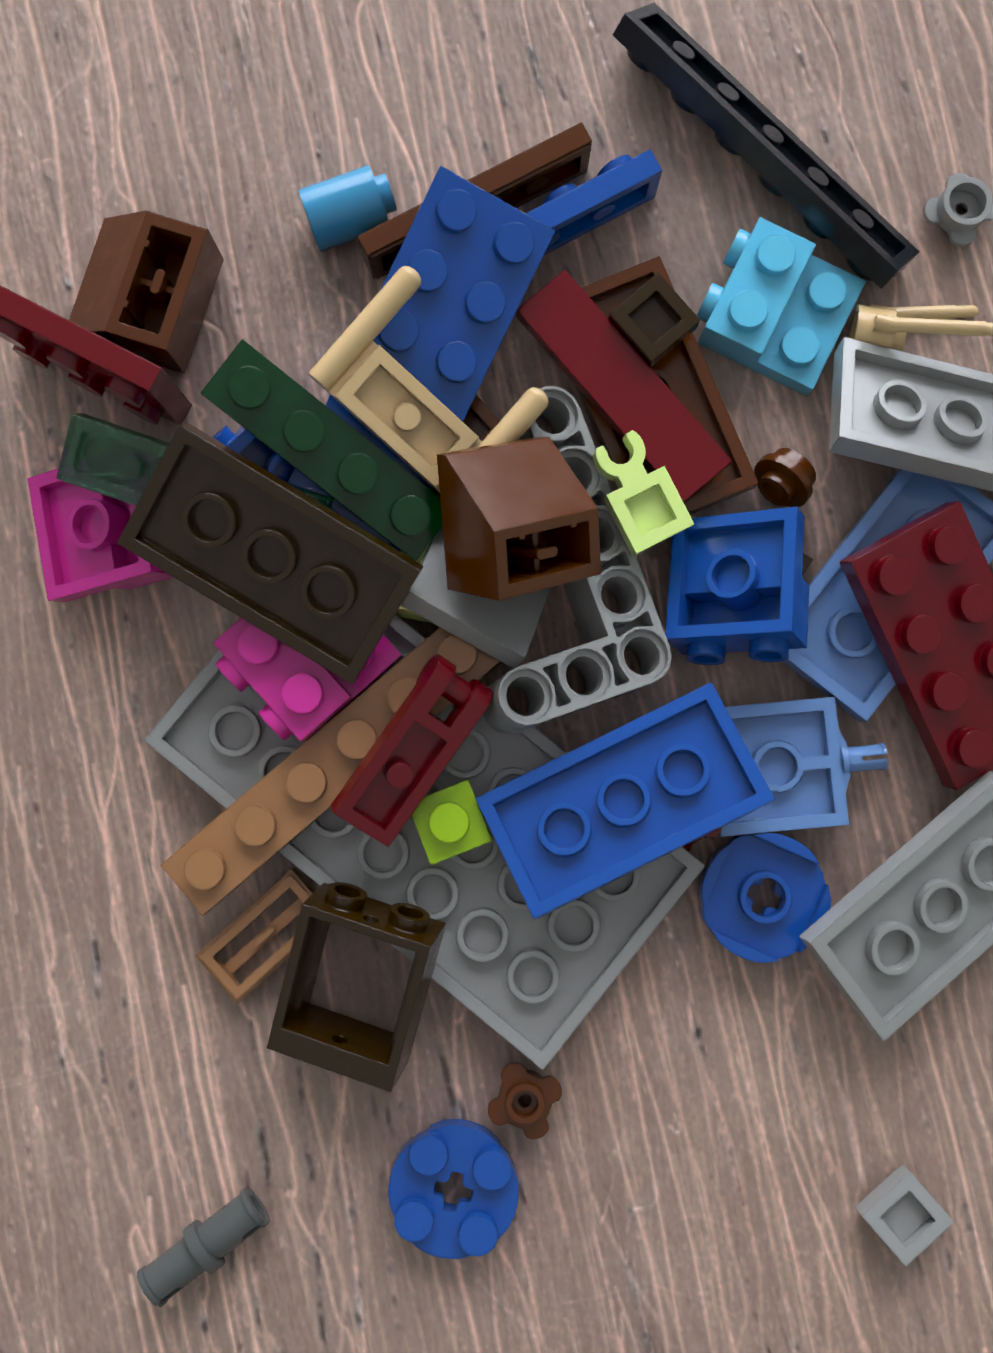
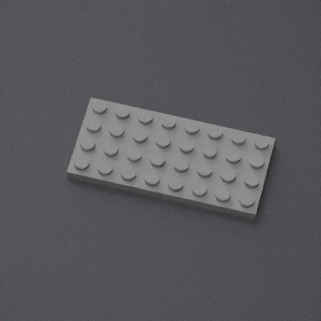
M396 614L384 633L387 639L403 655V658L425 640L422 635ZM218 650L144 741L227 809L304 742H301L294 733L284 741L268 726L258 713L267 703L251 685L243 692H240L229 682L215 665L223 656L221 651ZM454 704L448 707L438 717L445 721L448 715L453 710ZM482 715L425 796L469 779L477 798L566 754V752L535 727L518 733L507 734L497 731L490 726ZM330 808L279 852L319 886L323 883L331 884L335 882L353 884L362 888L369 898L390 905L396 903L413 904L426 910L430 918L446 923L431 978L542 1070L705 867L704 864L681 847L534 920L488 824L487 827L492 837L491 842L431 865L412 815L388 848L336 816ZM391 944L413 963L414 951Z

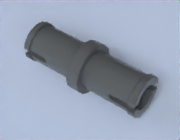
M245 1187L238 1196L203 1223L199 1220H194L184 1228L181 1240L147 1266H143L137 1271L139 1285L153 1305L162 1307L168 1302V1299L206 1271L213 1274L224 1265V1256L261 1227H265L270 1223L269 1214L254 1191Z

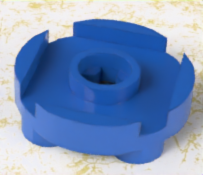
M771 832L735 835L710 856L702 870L698 885L700 917L714 938L733 954L759 963L779 961V958L789 957L796 951L800 953L807 947L799 936L830 910L831 896L829 886L825 884L823 872L818 865L820 864L814 854L800 842L785 835ZM764 878H770L774 881L772 892L780 897L779 903L776 908L765 906L760 914H756L751 910L753 900L747 896L748 890L752 884L760 886Z
M445 1119L431 1124L429 1129L419 1132L413 1139L411 1137L402 1146L394 1161L389 1180L388 1197L397 1233L403 1239L412 1242L415 1247L423 1252L439 1258L461 1259L488 1254L495 1247L497 1240L507 1231L514 1218L518 1204V1175L513 1160L511 1161L509 1153L501 1145V1141L485 1126L463 1119ZM451 1172L462 1174L463 1186L473 1189L468 1198H460L457 1204L445 1202L444 1194L436 1191L435 1188L437 1181L442 1183L448 1182Z

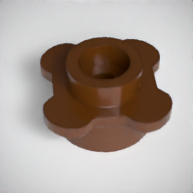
M509 1063L501 1071L503 1082L500 1086L498 1097L492 1099L488 1104L489 1118L498 1126L508 1123L523 1129L527 1138L539 1139L548 1132L549 1123L547 1116L552 1104L559 1101L562 1096L561 1085L554 1076L542 1077L537 1072L526 1069L522 1063ZM528 1095L531 1098V1103L528 1106L520 1105L518 1101L520 1096Z

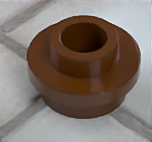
M780 448L774 453L766 454L756 463L754 468L760 493L774 505L801 507L812 496V485L816 481L815 469L802 454L795 450Z

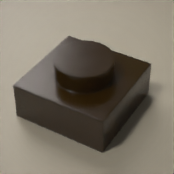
M659 273L654 275L610 312L608 317L650 367L695 331L700 322L696 314Z

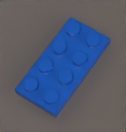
M712 682L475 798L534 920L775 800Z

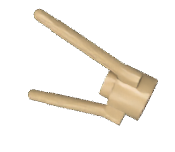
M858 304L852 317L848 338L902 351L907 333L985 337L993 336V323L986 321L946 320L975 317L978 314V308L974 305L888 307L870 304V306Z

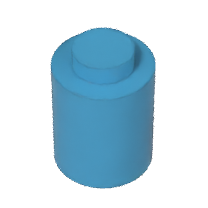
M369 165L298 190L320 252L358 239V235L388 221L387 214L397 211L385 173L374 177Z

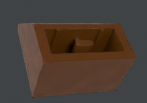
M147 210L104 218L69 320L158 366L185 374L224 259L209 230Z
M540 436L437 454L448 590L501 601L601 574L598 507L550 437Z

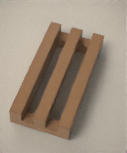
M295 868L286 873L195 955L236 1004L243 1000L290 956L294 936L241 984L232 976L300 914L302 904L315 892L312 887L309 888L301 879V874ZM291 889L298 898L223 965L216 955Z

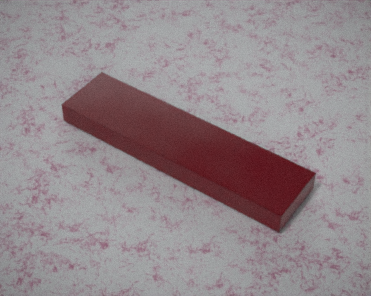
M563 270L517 309V319L623 440L625 434L632 430L641 437L646 450L643 464L650 472L665 466L683 503L688 501L730 465L732 460L566 270Z

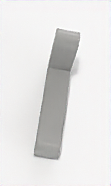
M556 386L540 388L548 397V406L540 416L551 423L554 434L543 431L534 422L519 440L540 436L550 437L598 507L601 574L563 584L585 644L518 666L488 685V688L493 692V696L483 716L490 726L497 731L507 734L533 728L654 683L664 677L670 668L672 658L670 645L636 555L632 557L603 500L612 491L607 479L600 475L594 466L593 453L595 446L580 406L573 395L565 389ZM602 588L609 590L617 598L619 604L618 614L611 612L604 605L601 597ZM625 647L632 649L638 655L641 663L640 674L634 673L625 663ZM567 666L575 667L584 676L586 688L583 695L573 691L567 683ZM509 685L519 687L528 697L529 709L526 716L515 713L508 705L506 693Z

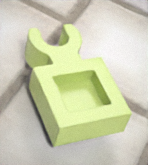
M632 430L623 437L624 445L630 455L627 463L616 464L611 461L603 445L595 449L593 462L599 474L608 480L615 481L618 487L617 490L607 494L603 500L633 557L694 525V522L665 466L647 474L643 466L646 455L644 442Z

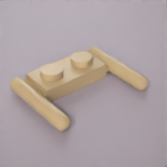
M403 266L397 270L308 372V375L324 390L329 392L338 403L431 487H434L440 493L437 454L519 440L547 408L548 397L539 388H529L487 437L481 441L479 436L387 351L373 341L421 286V278L418 272L409 266Z

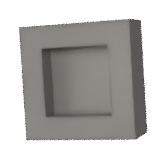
M903 1164L855 1206L856 1210L905 1267L955 1223Z

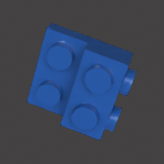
M797 506L692 518L693 526L672 537L665 635L668 642L682 655H687V661L698 665H719L725 662L726 653L749 651L748 656L753 660L780 662L789 658V649L807 648L809 586L802 578L805 517Z

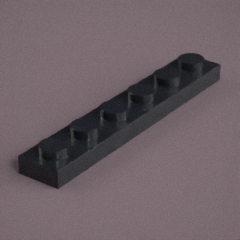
M655 2L624 14L613 36L627 49L630 60L640 69L653 73L671 90L672 99L679 107L700 117L715 132L717 142L725 150L734 155H740L759 173L760 182L768 191L779 197H784L803 215L804 223L814 234L821 238L829 239L847 256L849 266L857 275L865 280L873 281L882 289L903 271L920 252Z

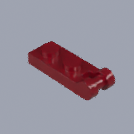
M440 654L434 655L425 664L414 688L330 805L336 816L388 848L477 724L492 700L493 692L490 688L476 679L467 682L455 673L456 666ZM441 696L454 704L453 710L445 721L430 712Z

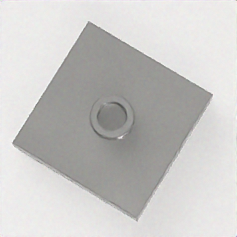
M442 527L429 543L420 562L424 567L401 606L512 668L518 667L526 657L551 587L501 601L448 590Z

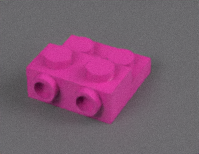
M128 445L27 478L48 601L68 602L114 588L132 590L174 578L117 544L161 460V453Z
M242 618L213 642L223 654L215 663L217 668L240 692H243L249 685L253 687L267 703L258 713L268 726L284 741L293 733L301 742L307 741L403 658V655L383 635L359 677L352 685Z

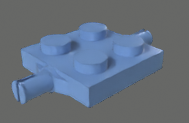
M835 697L725 707L775 800L716 830L717 836L724 837L849 825L846 790L850 779V772L887 770L888 758L862 759L863 756L888 754L885 744L847 747V743L838 728Z

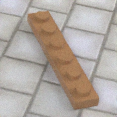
M438 628L160 866L202 916L207 914L331 808L332 802L414 688L421 670L434 655L440 654L456 666L455 673L467 682L473 679L480 681L498 666L501 661L448 631ZM441 696L430 712L438 717L452 703Z

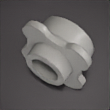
M956 173L947 179L945 190L938 198H931L926 202L923 207V216L927 223L938 224L949 234V240L953 245L965 247L974 241L976 237L975 231L983 222L993 220V197L988 186L981 180L969 177L963 173ZM958 205L963 207L965 214H958L955 207Z

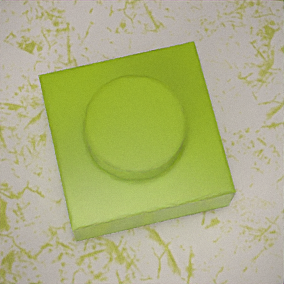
M469 779L425 796L412 814L431 865L492 841Z

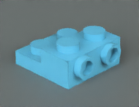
M759 217L752 233L741 228L739 229L723 262L724 265L732 268L733 271L724 288L712 283L697 313V317L706 323L697 343L808 396L813 390L866 280L812 255L816 246L815 243Z

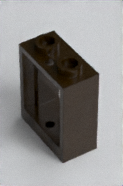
M343 882L323 883L302 904L267 1049L391 1092L410 1058L446 923L430 918L426 910L413 904L396 903L390 905L369 898L362 888L353 884ZM330 923L415 952L394 1032L310 1004Z

